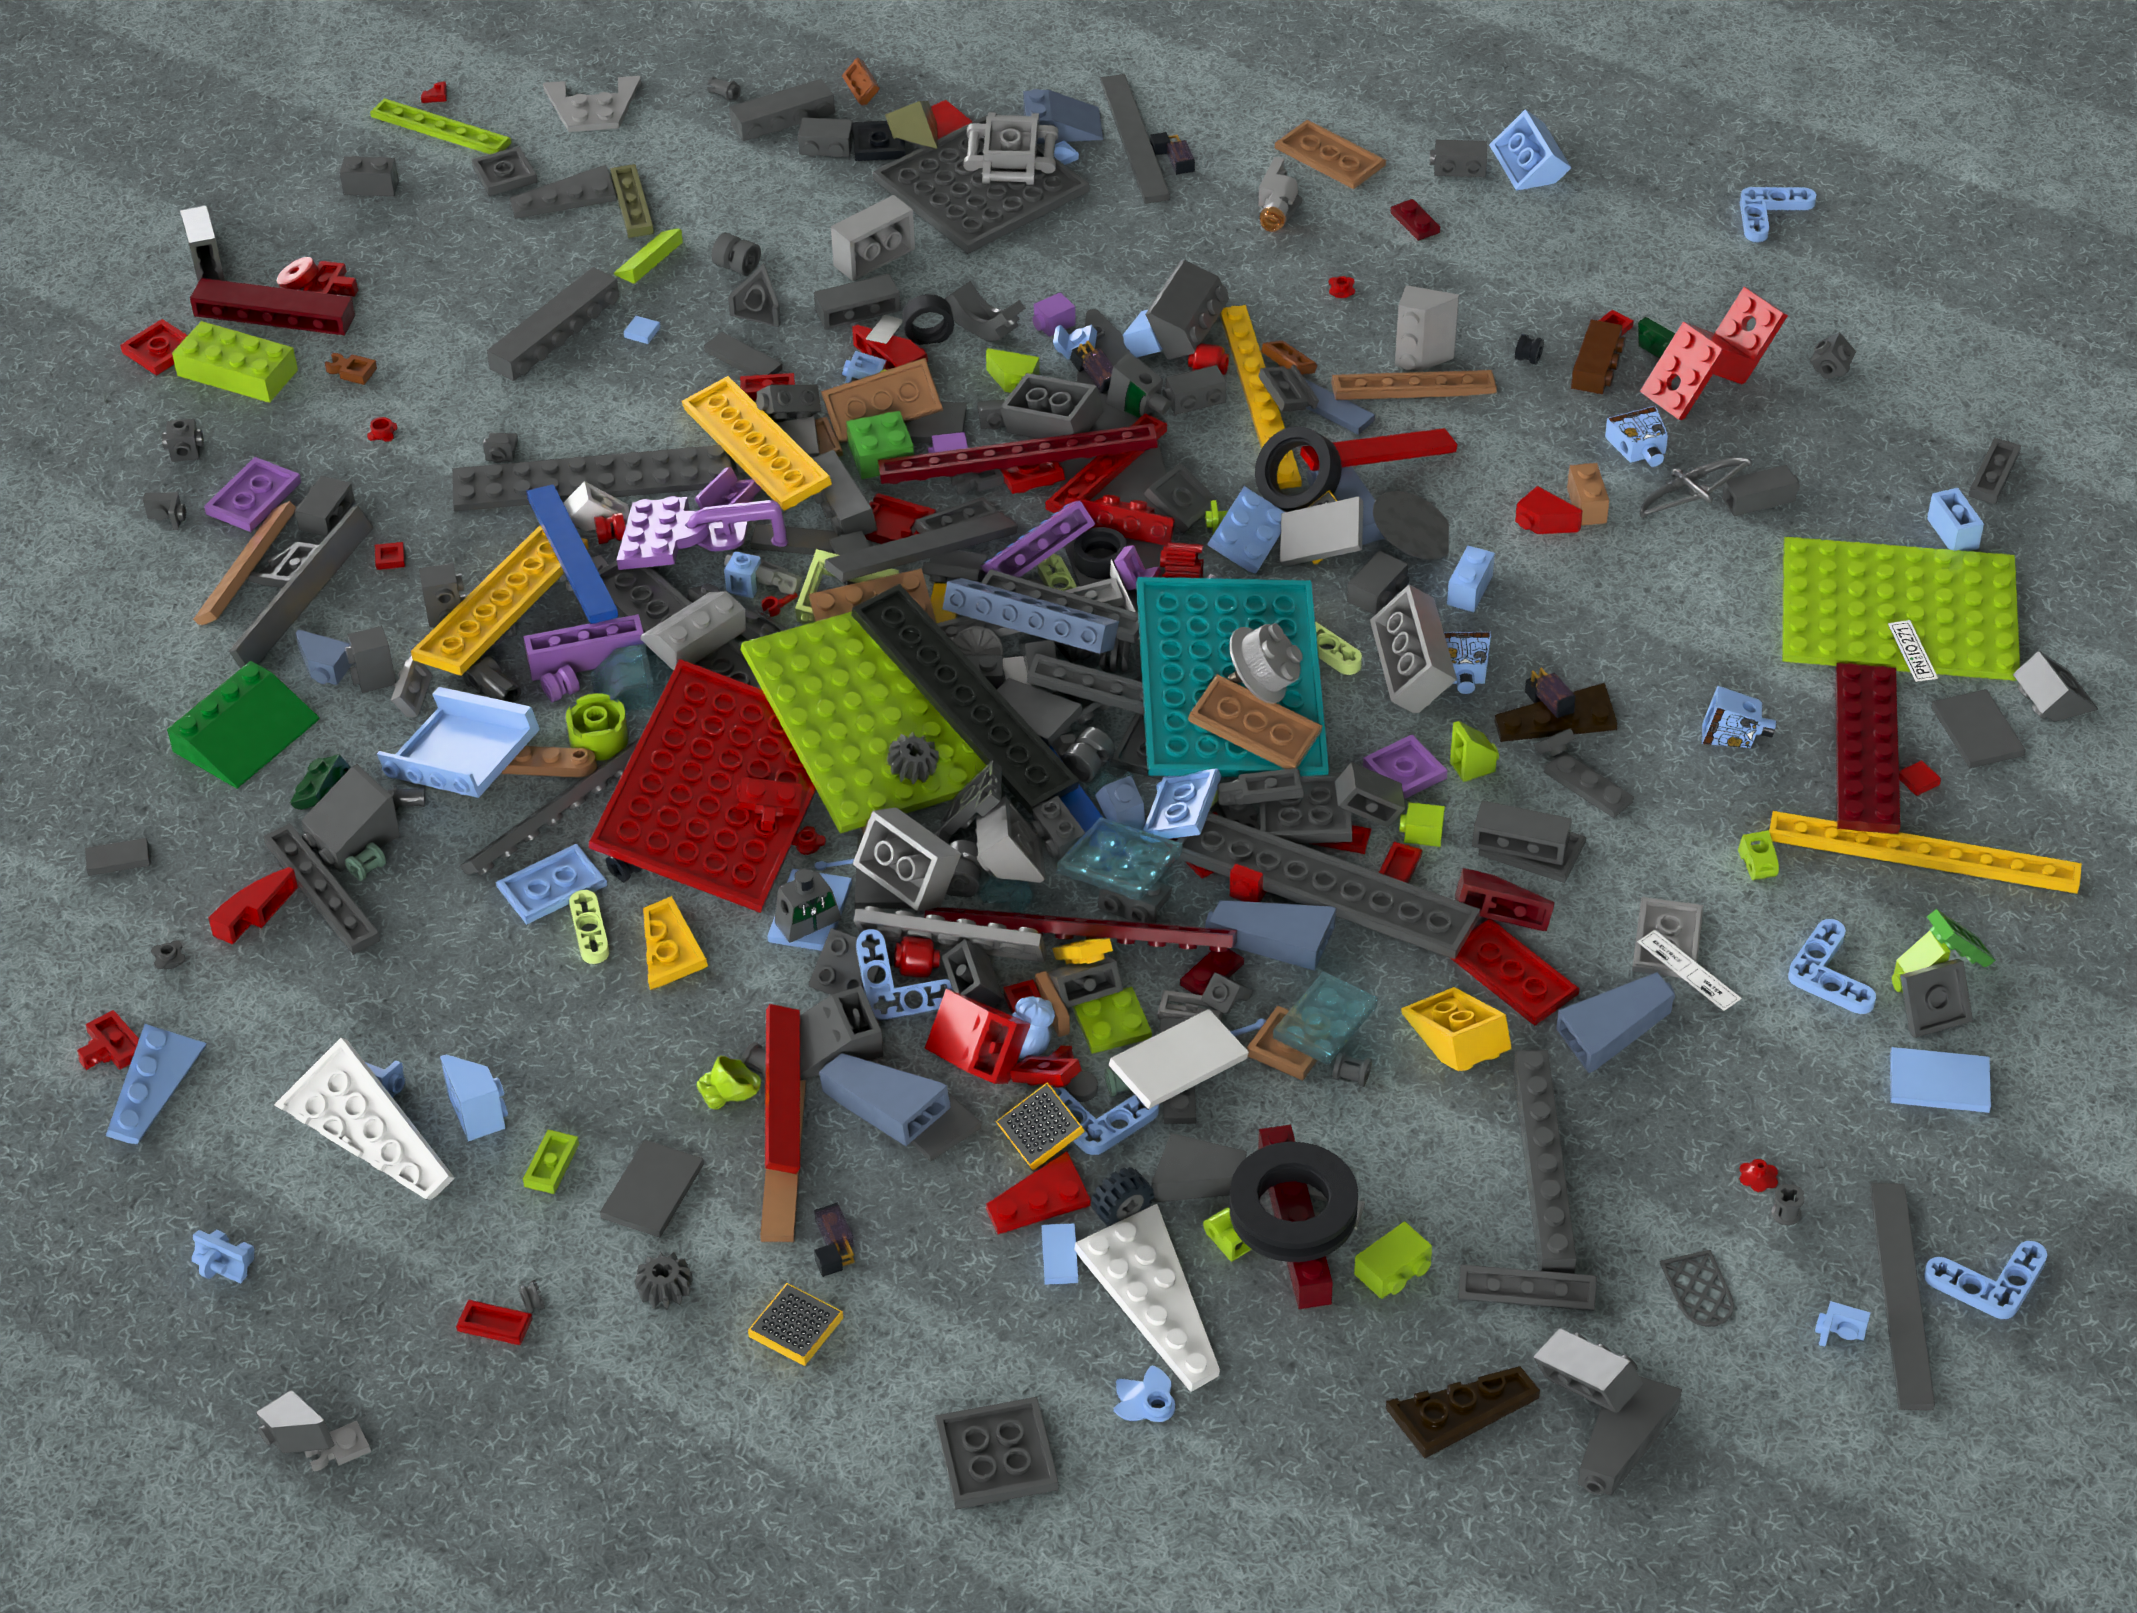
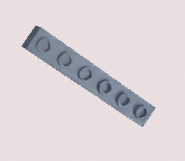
M965 578L947 581L942 610L1099 654L1114 649L1119 621Z

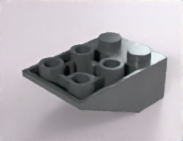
M862 986L832 994L800 1015V1080L819 1075V1071L841 1053L867 1061L884 1056L882 1031Z

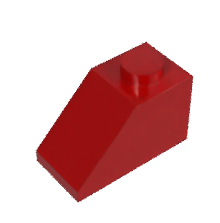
M1536 486L1517 502L1515 522L1521 528L1529 529L1536 534L1574 533L1581 530L1583 510Z

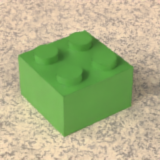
M900 411L846 421L848 446L861 479L880 476L878 460L914 455V445Z

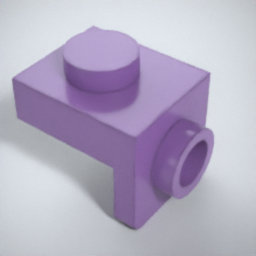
M1134 545L1124 547L1114 560L1115 568L1127 590L1136 589L1137 577H1158L1161 573L1159 566L1149 569L1144 568Z

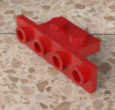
M1104 495L1094 502L1074 497H1067L1065 499L1064 506L1079 500L1082 502L1095 523L1089 529L1099 527L1110 528L1120 532L1125 538L1168 546V543L1172 542L1175 519L1154 514L1155 508L1147 507V502L1131 500L1130 503L1120 501V497L1115 495Z

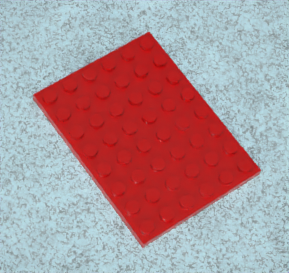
M679 659L595 828L588 848L761 913L817 790L763 690ZM749 777L802 784L799 816L787 814L775 816L773 832L762 831V814L755 813V810L738 808L741 778Z

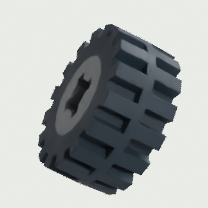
M1129 1167L1128 1169H1120L1119 1173L1113 1172L1109 1179L1105 1178L1102 1181L1103 1185L1096 1188L1095 1191L1097 1193L1093 1194L1091 1198L1093 1200L1091 1207L1109 1227L1146 1209V1207H1150L1152 1204L1151 1199L1154 1198V1189L1136 1169Z

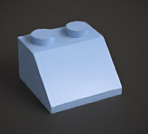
M447 1054L440 1056L448 1097L467 1140L471 1141L505 1129L503 1117L508 1116V1112L503 1098H500L504 1096L500 1079L498 1077L493 1078L487 1066Z

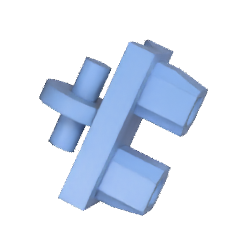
M217 1229L211 1234L201 1230L193 1234L195 1250L192 1255V1262L199 1265V1274L204 1278L210 1279L218 1273L241 1284L247 1277L248 1266L254 1260V1247L246 1242L234 1246L229 1243L226 1233Z

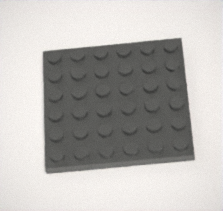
M986 115V116H984V117H982V118H980V119H978V120H976V121H974V122H972V123H970V124H973V123L986 124V117H987L988 115ZM968 125L938 139V149L924 146L873 171V180L903 201L917 215L967 254L1089 192V183L1055 157V171L1048 174L1041 170H1035L1034 185H1026V182L991 181V184H983V168H978L976 171L971 172L963 167L968 149V137L966 135ZM985 136L979 138L977 155H983ZM1037 145L1036 157H1044V149ZM991 169V171H1013V172H1026V170H1027V169Z

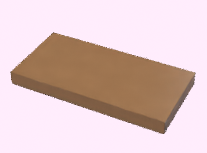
M1309 120L1304 121L1275 142V149L1352 189H1355L1386 166L1385 159Z
M926 358L821 391L839 443L848 441L846 421L900 411L906 423L943 411Z
M1216 674L1188 717L1189 722L1284 769L1298 768L1322 731V725L1277 703L1269 704L1263 702L1252 694L1249 689Z

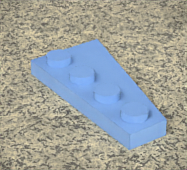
M144 1024L106 1136L126 1143L138 1144L177 1086L191 1069L198 1056H200L207 1043Z

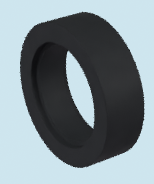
M1301 426L1285 428L1274 434L1262 447L1255 466L1256 485L1264 499L1283 511L1290 512L1307 508L1327 491L1330 490L1332 494L1335 493L1342 471L1340 455L1329 439L1310 428ZM1303 445L1312 446L1319 457V472L1315 482L1301 494L1294 496L1285 495L1280 490L1277 482V470L1281 460L1293 448Z

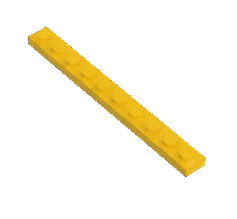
M1246 305L1225 307L1220 313V318L1262 449L1264 444L1274 434L1285 429L1278 405L1258 377L1261 368L1266 367ZM1292 450L1283 457L1277 470V482L1280 489L1302 487L1301 476Z
M1778 811L1772 812L1769 829L1772 842L2078 894L2082 863L1901 832L1899 834L1837 829L1836 821Z

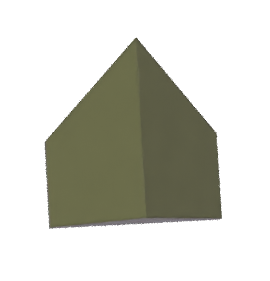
M929 100L915 102L885 115L894 139L899 138L938 149L937 122Z

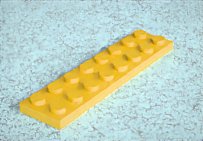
M729 376L681 401L684 410L721 445L732 459L784 511L832 485L830 476L763 410H759L757 404Z
M541 525L411 650L412 660L462 676L564 574ZM581 538L586 549L588 550V540Z

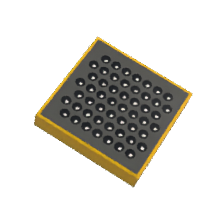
M1048 1082L995 1121L1032 1171L1085 1132Z
M786 1283L748 1329V1334L750 1338L806 1366L843 1320V1311Z

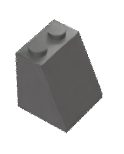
M358 764L352 766L301 820L304 834H302L303 840L311 850L315 848L319 852L322 861L328 867L333 865L339 872L347 868L345 859L349 856L355 857L365 850V846L368 843L373 842L381 848L400 836L392 795Z

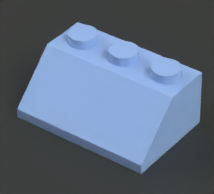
M1526 109L1489 144L1516 191L1554 184L1571 169L1570 164L1546 125Z

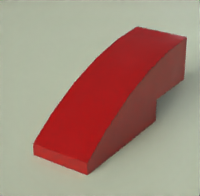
M287 867L269 874L248 885L224 902L208 917L213 936L234 944L251 924L262 928L298 888L294 869Z

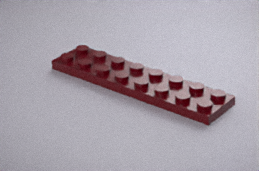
M1837 663L1835 685L1837 829L1899 834L1901 824L1896 668Z

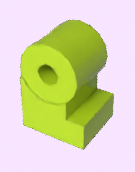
M1769 830L1744 834L1739 844L1738 852L1741 859H1744L1751 879L1759 880L1776 877L1779 872V864ZM1754 841H1760V844L1751 845Z
M1227 1207L1203 1222L1206 1234L1231 1262L1252 1250L1235 1232L1230 1219V1208ZM1242 1242V1246L1235 1250V1246Z

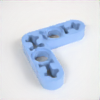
M1748 187L1741 191L1740 207L1745 237L1752 242L1765 241L1768 238L1769 232L1767 210L1812 209L1815 206L1816 193L1812 189L1804 187ZM1773 198H1780L1783 201H1776ZM1749 214H1757L1760 217H1753ZM1754 226H1758V232L1755 231Z
M1822 920L1792 961L1788 974L1789 981L1798 988L1854 1013L1866 1014L1871 1012L1876 1001L1875 991L1863 983L1827 968V965L1842 945L1846 930L1844 925L1838 920ZM1834 931L1836 934L1833 933L1828 942L1824 941L1825 934ZM1817 950L1822 952L1825 956L1822 958H1814L1809 954V952ZM1806 964L1810 966L1808 974L1806 973L1803 976L1798 974L1803 972ZM1833 983L1839 986L1840 989L1838 991H1829L1824 985ZM1846 989L1850 990V992L1847 993V996H1844ZM1861 996L1866 998V1000L1863 999L1861 1002L1856 999H1859Z
M867 929L859 934L856 940V951L864 992L877 1020H888L939 1010L942 998L932 999L931 1002L934 1006H927L928 995L924 988H930V994L938 993L941 989L940 986H945L946 989L953 991L950 980L942 979L894 988L883 935L875 929ZM866 936H871L872 940H878L879 945L875 946L874 953L875 957L882 955L883 961L873 960L867 964L864 963V958H870L868 947H862V943L866 941ZM873 966H879L885 972V979L879 984L872 983L868 979L867 972ZM916 991L921 995L922 1004L919 1008L911 1009L905 1004L904 997L908 992ZM899 993V1005L903 1012H896L897 1006L887 1008L886 1014H881L879 1009H874V1005L878 1003V998L883 997L885 1002H892L896 1000L893 994Z
M1050 1085L1073 1116L1082 1119L1080 1125L1083 1129L1086 1130L1088 1128V1133L1085 1131L1073 1141L1087 1154L1099 1155L1153 1121L1159 1114V1104L1149 1110L1146 1108L1139 1109L1140 1104L1145 1105L1136 1095H1133L1096 1119L1063 1087L1055 1088ZM1115 1120H1124L1128 1125L1125 1128L1117 1129L1111 1123ZM1088 1134L1094 1139L1100 1137V1142L1097 1143L1095 1140L1088 1142Z
M2022 1242L2016 1248L1997 1281L1991 1280L1944 1257H1935L1927 1262L1924 1278L1930 1286L1996 1318L2009 1319L2017 1313L2043 1270L2047 1251L2038 1242ZM2032 1253L2036 1255V1258L2031 1260L2027 1268L2023 1264L2026 1256ZM1940 1269L1946 1271L1941 1277L1935 1275V1272H1938ZM1955 1276H1958L1957 1284H1952V1281L1955 1280ZM2019 1276L2024 1279L2026 1284L2022 1286L2013 1285L2009 1282L2008 1277ZM1973 1284L1980 1289V1292L1970 1294L1964 1291L1962 1286ZM2006 1292L2011 1294L2008 1304H2005L2003 1307L1998 1305V1302L2002 1301Z

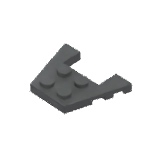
M992 760L954 797L941 820L943 826L935 833L937 837L948 844L951 836L960 827L964 830L971 824L976 812L984 817L1001 801V766Z

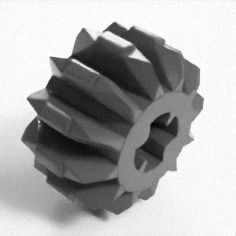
M912 732L909 738L901 734L897 741L891 743L890 753L887 756V765L891 766V775L900 774L901 782L907 778L911 780L912 784L917 779L925 783L929 775L933 776L939 759V752L935 750V742H926L925 735L918 738Z
M661 1251L658 1258L654 1259L647 1256L646 1264L638 1265L635 1279V1287L638 1289L642 1302L650 1301L653 1309L660 1302H663V1306L668 1310L669 1301L672 1300L681 1305L682 1296H689L691 1291L690 1285H692L691 1282L693 1281L692 1272L688 1269L685 1258L678 1259L674 1252L668 1257H664Z

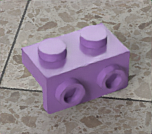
M726 467L695 497V500L700 509L710 506L748 503L754 500V496L762 488L753 479L738 480L733 469Z

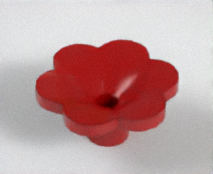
M1754 1159L1751 1163H1743L1739 1168L1742 1173L1739 1177L1740 1182L1745 1186H1750L1756 1192H1763L1767 1188H1775L1778 1185L1776 1178L1778 1169L1773 1165H1767L1762 1159Z

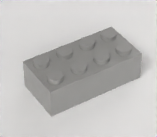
M1409 584L1370 619L1391 702L1412 713H1420L1443 691L1449 688L1457 680L1434 598Z

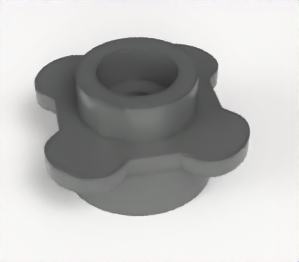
M172 941L171 943L154 946L151 949V953L156 958L154 962L157 969H173L184 963L185 955L181 953L182 943L180 941Z

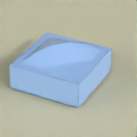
M1066 141L1055 144L1054 157L1064 165L1079 159V153Z

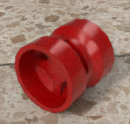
M622 512L615 513L612 517L608 518L604 516L594 517L599 544L608 543L612 539L622 541L625 531ZM610 523H612L614 533L611 532Z

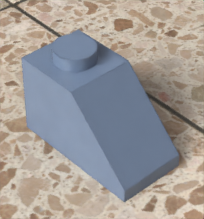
M298 629L296 638L299 651L311 678L321 684L331 683L338 685L352 665L349 664L345 647L350 646V644Z
M1130 775L1104 785L1095 796L1110 828L1124 847L1143 841L1141 834L1146 823L1144 803L1132 776Z

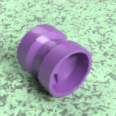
M569 665L559 668L557 673L552 674L549 672L540 676L542 689L552 703L560 700L562 695L566 693L571 695L580 691L576 674Z

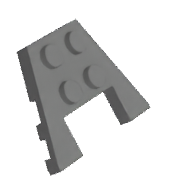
M640 76L618 77V93L602 92L596 95L576 94L566 97L565 81L543 83V88L568 132L618 129L625 118L631 101L636 95L637 88L641 85Z

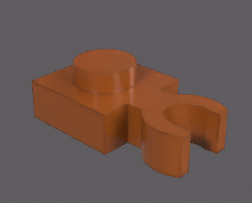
M332 353L333 363L327 361L324 363L327 373L339 374L340 379L365 385L377 369L376 360L353 354L346 359L340 353Z

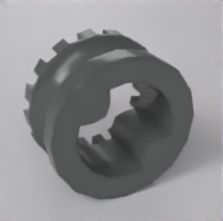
M535 1280L531 1281L527 1287L523 1284L518 1286L527 1313H533L534 1308L545 1309L543 1297L538 1295L541 1291Z

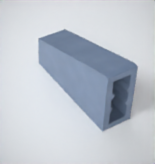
M1220 900L1215 911L1208 913L1205 928L1238 930L1237 943L1233 948L1315 971L1335 928L1336 908L1331 906Z
M1656 972L1558 1010L1556 1029L1587 1072L1591 1073L1669 1015L1672 1011L1675 993L1672 986L1665 982L1659 973Z
M839 1054L819 1071L822 1090L825 1094L905 1146L911 1143L951 1108L947 1085L847 1054Z

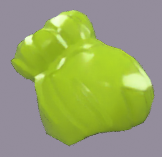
M720 1055L717 1057L712 1071L700 1077L696 1087L708 1107L715 1110L723 1107L726 1102L745 1101L756 1095L761 1087L762 1080L759 1075L749 1070L740 1059H730Z

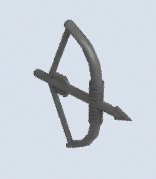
M1749 458L1724 459L1695 468V470L1689 471L1685 475L1683 470L1673 469L1671 476H1676L1677 478L1667 482L1644 500L1640 509V517L1644 518L1645 515L1701 498L1711 503L1713 498L1709 494L1746 466H1752V460ZM1738 466L1710 488L1706 484L1698 486L1694 483L1698 478L1700 479L1715 470ZM1685 485L1692 489L1689 492L1691 497L1648 509L1656 499L1666 493H1672Z

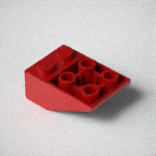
M946 989L925 1049L962 1070L991 1083L1008 1084L1011 1079L1010 1070L1016 1066L1031 1024L950 989Z

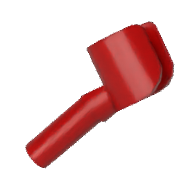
M797 593L789 594L782 599H777L773 596L764 598L761 602L763 612L769 608L770 617L777 616L781 611L780 608L798 597Z

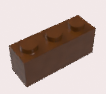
M1590 320L1573 368L1571 389L1603 395L1605 387H1611L1614 376L1612 369L1617 370L1620 359L1618 352L1623 353L1626 337L1621 336L1623 325Z

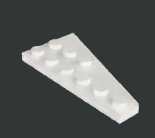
M340 1038L274 1104L352 1154L369 1162L373 1167L390 1175L396 1181L425 1199L431 1200L435 1198L455 1179L354 1047L344 1038Z
M1157 1204L1075 1242L1074 1250L1190 1392L1219 1376L1220 1369Z

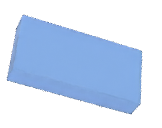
M1075 1223L1041 1225L1045 1285L1078 1283L1077 1252L1074 1250L1076 1242Z

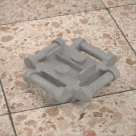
M988 112L986 124L973 123L967 126L968 149L963 167L971 172L976 171L978 168H983V184H991V181L1026 182V185H1034L1035 170H1041L1049 174L1053 173L1056 169L1054 150L1055 141L1058 139V128L1052 125H1039V113H1031V116L996 115V112ZM985 136L983 155H977L979 138ZM1038 138L1045 139L1044 157H1036ZM991 169H1027L1026 172L991 171Z

